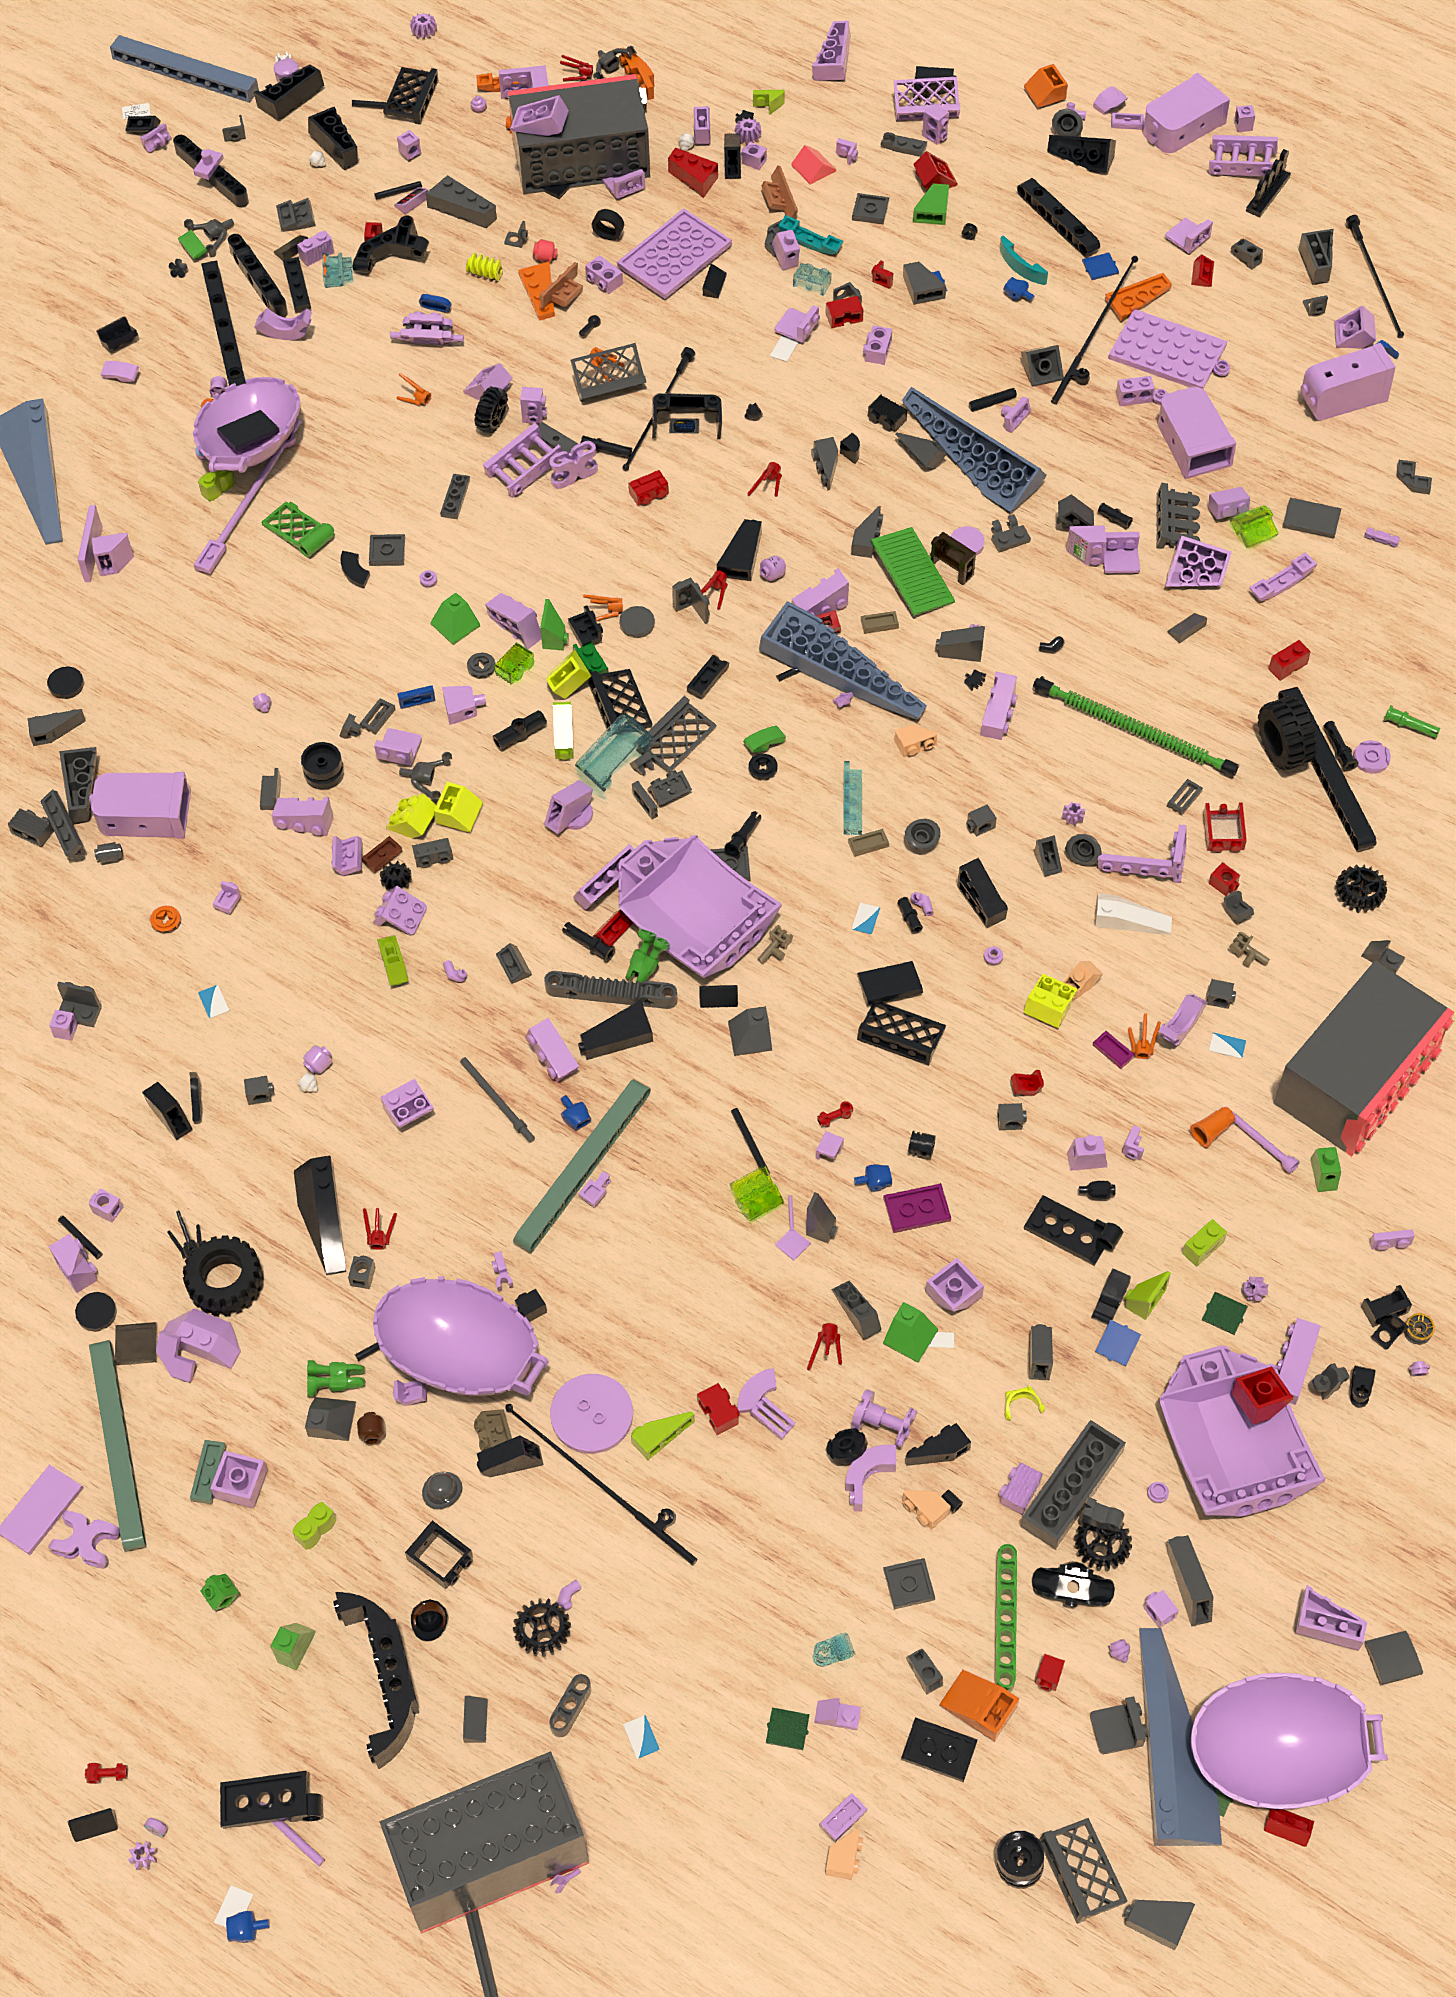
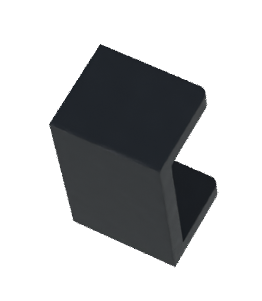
M1398 1285L1393 1293L1371 1302L1369 1298L1364 1299L1361 1308L1371 1326L1375 1327L1382 1324L1393 1313L1398 1317L1409 1313L1412 1303L1402 1286Z

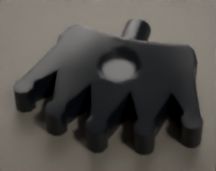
M743 110L741 114L736 113L737 118H735V122L737 123L742 121L743 118L748 119L749 117L753 120L754 113Z
M973 670L971 675L966 673L965 676L968 678L964 680V683L971 691H973V687L978 689V685L982 686V682H985L986 673Z

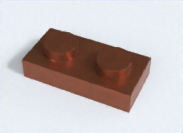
M389 836L364 855L362 862L375 873L401 853L402 847Z

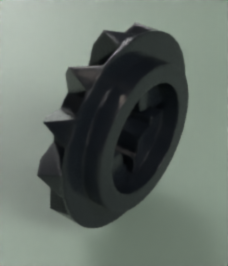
M762 753L753 756L749 761L748 767L752 776H756L760 780L761 778L768 779L770 776H774L778 764L773 756ZM760 765H766V770L764 768L760 769Z

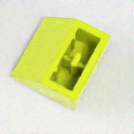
M573 650L548 673L546 681L554 693L566 699L589 679L591 674L578 653Z
M446 782L434 809L436 824L471 832L483 801L466 787Z
M424 793L403 798L398 802V808L395 813L389 817V823L386 828L409 838L422 836L434 816L436 804Z
M1042 974L1027 997L1024 1013L1059 1028L1068 1013L1077 988Z

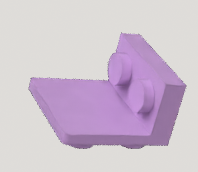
M640 169L623 176L602 178V181L618 199L644 189L645 173Z
M1184 218L1165 234V238L1186 252L1191 253L1211 236L1213 222L1207 219L1205 222L1197 225L1188 218Z
M1106 532L1105 573L1140 572L1138 555L1139 532Z

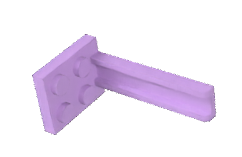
M1179 825L1178 832H1174V847L1171 850L1172 860L1101 854L1098 856V870L1122 872L1125 874L1135 873L1144 876L1173 877V883H1181L1187 847V825Z

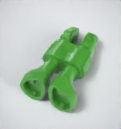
M639 929L637 932L638 937L642 940L640 949L634 950L630 959V965L625 977L628 981L633 980L637 973L639 975L636 982L648 981L659 963L657 957L662 951L668 950L670 946L667 940L657 937V934L645 929ZM652 943H653V946H654V947H653V949H652L650 955H648L647 952H648L649 948L651 947V945H652Z
M313 1359L307 1360V1397H314L317 1390L322 1387H329L331 1391H344L346 1389L364 1387V1378L350 1376L363 1375L365 1367L358 1364H346L345 1362H331L327 1366L318 1364ZM320 1374H329V1375H330V1377H316V1376H317V1375H320Z

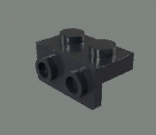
M125 316L96 330L102 346L108 350H115L121 344L134 340V337L138 336L137 330L129 325Z
M587 605L583 606V613L568 618V623L581 647L602 641L601 634L603 633V628L600 623L597 624L595 613L593 610L590 611Z

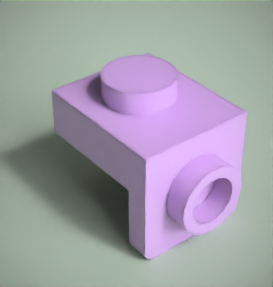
M222 881L220 883L222 890L214 900L213 907L230 914L241 898L236 884Z
M399 1380L394 1381V1399L404 1406L426 1401V1384L418 1380L408 1383H402Z

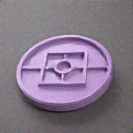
M601 1374L580 1375L566 1382L555 1394L550 1409L551 1424L558 1439L570 1449L587 1454L605 1452L618 1445L631 1428L633 1421L631 1398L619 1382Z

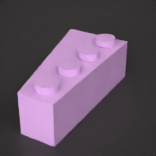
M833 21L827 33V39L823 42L822 49L816 56L817 60L812 65L814 81L845 80L851 38L849 21Z

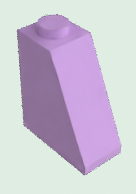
M578 780L552 795L544 825L557 834L561 833L590 803L593 789Z

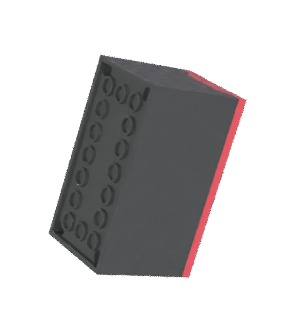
M636 74L508 91L511 125L518 107L560 95L569 110L562 132L559 134L544 136L512 131V140L523 195L544 192V189L540 188L544 186L572 183L570 188L604 184L602 178L623 176L640 169L644 171L645 178L650 177L648 125Z
M1375 960L1286 1064L1274 1104L1351 1157L1356 1151L1360 1153L1366 1144L1365 1140L1367 1138L1371 1139L1377 1131L1375 1128L1378 1125L1382 1126L1388 1118L1387 1114L1389 1111L1393 1112L1399 1104L1397 1101L1407 1096L1410 1091L1408 1088L1411 1084L1415 1086L1421 1077L1420 1073L1422 1071L1426 1072L1432 1064L1430 1061L1433 1058L1437 1059L1441 1054L1442 1049L1440 1047L1445 1032L1454 1023L1452 1020L1454 1011Z
M551 1751L379 1821L409 1907L421 1934L465 1916L469 1912L479 1910L551 1880L556 1875H563L589 1864L584 1834Z

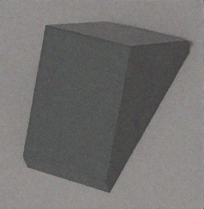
M1055 835L1036 840L1034 855L1043 875L1048 876L1062 872Z

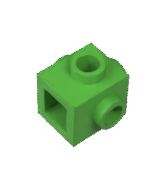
M226 1573L210 1576L206 1579V1584L200 1590L213 1611L229 1607L239 1594Z

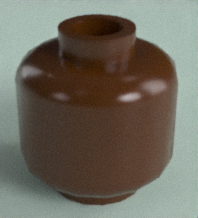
M367 1412L358 1419V1437L365 1444H377L385 1436L384 1420L380 1415H376L375 1412Z

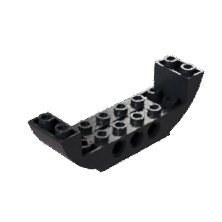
M335 1592L337 1600H334L333 1604L338 1620H343L345 1626L365 1621L369 1633V1642L373 1653H375L373 1654V1659L378 1672L379 1684L382 1693L385 1694L382 1695L387 1714H391L387 1716L391 1730L369 1735L370 1743L366 1744L371 1762L376 1763L378 1769H381L402 1750L413 1729L415 1715L419 1714L401 1634L396 1619H391L373 1601L353 1593Z

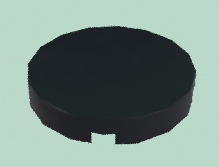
M69 666L55 669L47 679L50 693L56 698L65 697V699L72 698L80 693L84 683L81 672Z
M93 1292L85 1295L77 1303L75 1309L76 1319L80 1326L87 1331L94 1332L109 1327L117 1314L113 1299L102 1292Z
M854 1428L844 1429L836 1433L833 1440L830 1439L828 1441L826 1450L833 1462L839 1464L850 1463L863 1455L867 1449L868 1442L862 1431L859 1432Z

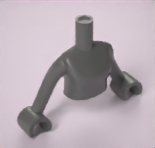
M628 46L626 49L616 48L607 53L599 50L598 56H600V59L596 63V72L593 74V78L595 80L604 78L601 73V67L608 71L615 69L620 63L619 58L616 56L617 54L626 53L629 59H631L632 54H637L634 47Z
M232 218L222 223L216 219L203 224H194L191 219L184 221V226L188 231L203 229L210 240L219 237L213 245L209 244L206 246L210 257L216 256V249L226 237V228L234 225Z
M444 752L441 760L418 762L413 769L400 768L399 775L410 776L413 786L430 797L431 801L437 805L441 793L437 790L431 792L422 783L431 785L435 772L434 767L442 764L449 766L451 764L449 759H452V754Z

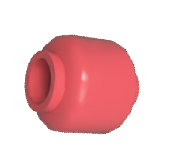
M540 239L538 242H535L532 255L535 256L537 261L550 263L552 258H556L557 249H555L554 242Z

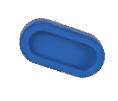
M422 294L419 299V304L430 310L448 312L452 306L448 299L440 296Z

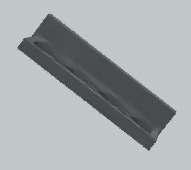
M52 789L40 802L65 855L83 861L85 859L81 850L83 844L58 791Z

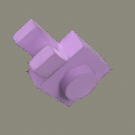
M603 1171L596 1182L590 1179L578 1193L579 1197L595 1208L607 1193L604 1188L611 1182L609 1179L610 1175Z
M502 1251L494 1253L495 1261L491 1262L494 1273H499L496 1279L497 1290H502L501 1283L503 1281L508 1282L509 1287H512L513 1282L508 1275Z

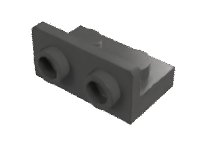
M674 770L666 774L667 778L663 780L657 778L650 782L651 786L647 790L652 792L659 807L692 790L682 770L679 772Z
M448 838L412 845L417 868L453 860Z

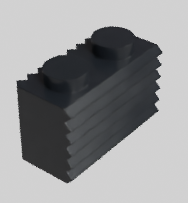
M882 394L868 406V417L873 422H879L888 430L891 429L896 432L907 420L908 410L887 397L885 398Z

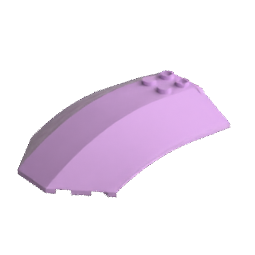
M692 835L686 839H679L678 837L664 838V841L652 842V839L644 840L619 863V908L637 927L657 934V937L667 940L670 946L666 952L703 978L731 967L761 939L763 933L782 907L780 902L754 886L724 863L697 835Z
M1224 1345L1183 1356L1177 1371L1174 1372L1168 1383L1167 1389L1160 1397V1404L1180 1461L1205 1515L1241 1517L1285 1505L1325 1482V1477L1304 1438L1290 1403L1271 1419L1253 1425L1232 1395L1236 1378L1271 1366L1279 1376L1277 1366L1271 1363L1266 1365L1257 1361V1358L1244 1353L1240 1355L1230 1351V1348Z

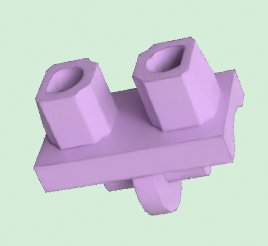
M164 123L140 137L148 153L159 146H165L166 142L172 139Z

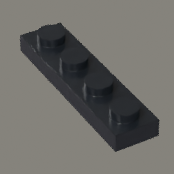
M299 257L284 259L283 265L295 312L311 309Z

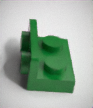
M593 643L578 648L577 644L573 645V650L578 653L589 673L591 671H597L598 674L609 672L607 665Z

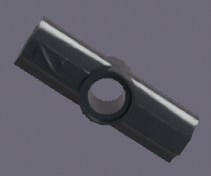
M537 710L525 718L514 719L511 726L493 735V740L498 749L502 750L516 741H525L528 738V734L546 725L547 720L541 710Z

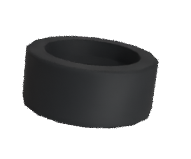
M610 209L597 211L592 221L593 231L599 237L606 240H616L624 228L623 218L617 212ZM601 221L609 222L615 228H609L605 226Z

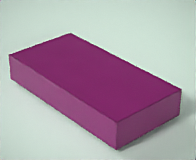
M1108 1031L1102 1033L1092 1044L1120 1069L1127 1065L1135 1056L1134 1053Z

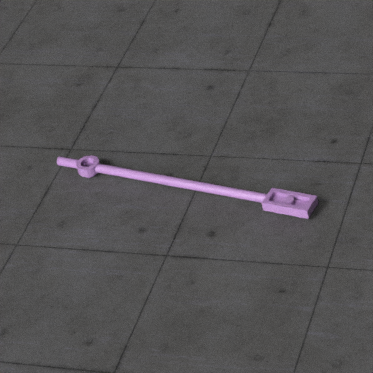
M296 419L290 436L276 453L271 456L217 541L209 540L194 563L196 570L211 574L227 549L226 544L223 543L284 449L292 447L296 443L295 432L302 423L300 419Z

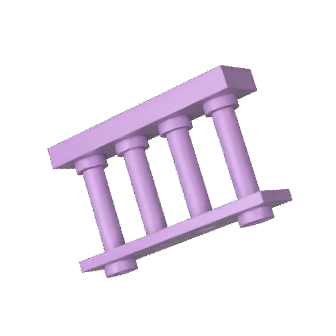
M1213 135L1212 152H1216L1215 160H1209V174L1265 176L1267 170L1272 169L1274 162H1270L1271 154H1277L1278 137ZM1232 152L1231 161L1222 160V153ZM1239 152L1249 153L1248 161H1238ZM1255 153H1265L1264 162H1254Z
M535 423L483 464L485 473L489 478L497 474L508 484L507 490L511 498L521 493L525 487L549 469L550 458L562 452L559 444L552 449L541 439L542 435L539 426ZM533 443H536L547 453L540 460L527 449ZM523 453L534 465L526 470L515 460L518 455ZM507 464H510L521 474L514 481L501 470Z

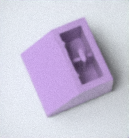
M127 533L92 538L93 554L100 576L118 574L134 558Z
M415 1078L380 1097L384 1111L392 1123L399 1128L434 1110V1107Z

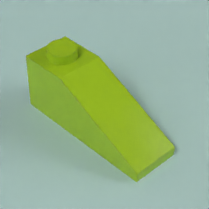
M396 936L377 939L390 986L401 985L407 982L408 976Z
M690 1411L638 1426L632 1432L631 1443L648 1461L695 1422L694 1413Z

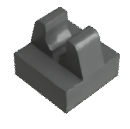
M349 713L341 729L340 737L346 739L348 735L358 736L361 725L355 722L356 716Z
M649 751L629 763L632 769L637 770L641 775L646 773L644 765L648 766L650 770L654 768L651 759L653 757Z

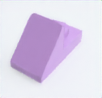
M840 1698L819 1700L814 1723L857 1731L861 1707L840 1703Z

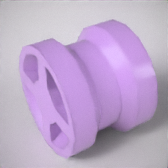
M220 376L213 377L210 381V394L213 396L216 393L219 395L224 393V388L227 387V380Z

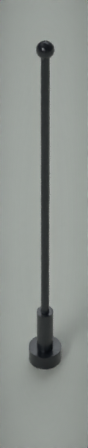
M1350 215L1346 219V224L1348 228L1353 229L1356 239L1360 241L1398 331L1397 335L1401 338L1404 336V332L1399 327L1362 240L1363 235L1359 228L1360 219L1358 215Z
M685 347L681 353L682 359L676 369V374L665 393L670 392L678 375L683 372L686 364L694 359L696 353L692 348ZM652 417L627 463L623 465V470L627 471L629 469L630 462L652 424Z

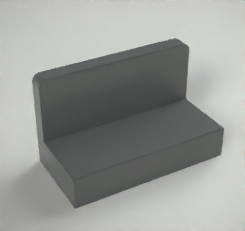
M274 768V776H262L260 810H274L277 799L280 798L281 776L279 768Z

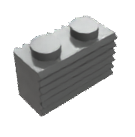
M19 808L14 817L8 822V827L12 834L40 847L44 845L54 831L47 817L43 816L40 818L29 809L25 811Z

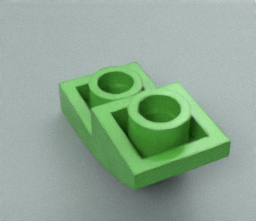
M192 230L178 238L181 245L193 259L200 258L207 252L206 247Z
M776 725L751 734L743 742L752 753L767 751L770 744L784 742L786 736Z

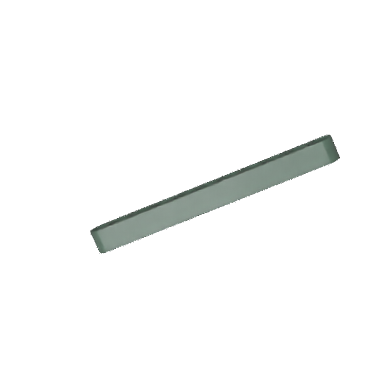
M635 1079L629 1082L517 1231L513 1239L516 1245L530 1253L536 1249L647 1100L651 1088Z
M106 1340L89 1344L121 1541L126 1552L146 1547V1540L111 1341Z

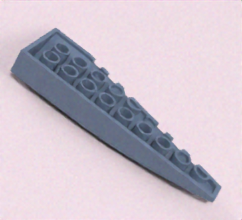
M911 387L902 399L907 408L987 498L1012 513L1038 489L1047 476L1041 468L915 388Z
M43 398L25 401L0 415V448L45 545L63 542L46 406Z
M788 601L762 634L759 650L845 693L852 692L854 697L917 720L927 707L926 704L911 692H906L899 682H894L889 678L888 673L884 670H879L876 667L877 664L856 647H851L845 638H840L835 634L834 629L822 623L823 620Z
M1140 1628L1154 1846H1222L1218 1798L1214 1786L1200 1772L1193 1757L1191 1748L1193 1722L1162 1629Z

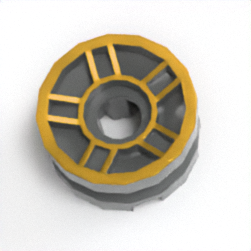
M1413 1314L1406 1322L1409 1328L1404 1334L1405 1338L1413 1344H1425L1435 1332L1434 1322L1426 1314ZM1421 1327V1332H1418L1416 1328Z

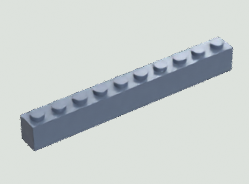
M119 35L110 46L112 59L242 101L250 103L255 97L253 92L259 90L257 78Z

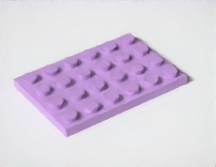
M683 208L617 261V267L666 299L732 245V240Z
M1134 310L1111 349L1108 359L1190 388L1199 387L1204 389L1228 341L1139 310Z

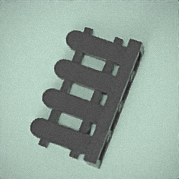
M1161 482L1157 491L1156 548L1163 549L1166 543L1174 546L1181 536L1200 541L1198 536L1193 535V533H1198L1200 529L1199 523L1193 522L1200 515L1198 509L1192 508V506H1197L1200 502V498L1197 495H1193L1189 491L1188 493L1175 492V489L1169 491L1168 483ZM1175 503L1187 505V507L1175 505ZM1175 517L1186 518L1187 521L1175 519ZM1175 530L1187 532V534L1176 533Z

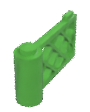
M285 501L261 522L262 526L297 547L307 558L311 557L335 536L334 528L330 524L319 523L300 511L298 506L291 501L289 503ZM285 509L291 511L290 514H282ZM291 518L290 523H281V519ZM294 518H303V521L293 522ZM272 520H278V524L271 525L269 523ZM308 525H314V526H315V527L312 528V529L305 530V526H308ZM303 526V530L293 531V527ZM281 528H290V532H282ZM302 535V538L298 541L293 539V536Z

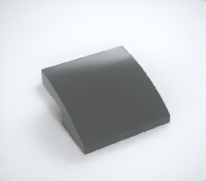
M309 198L294 204L291 200L276 205L282 231H294L316 225Z
M1406 1630L1365 1641V1647L1374 1663L1373 1669L1382 1685L1423 1674L1418 1655Z

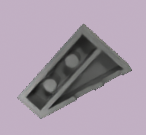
M1334 228L1302 233L1299 249L1313 283L1325 282L1330 279Z

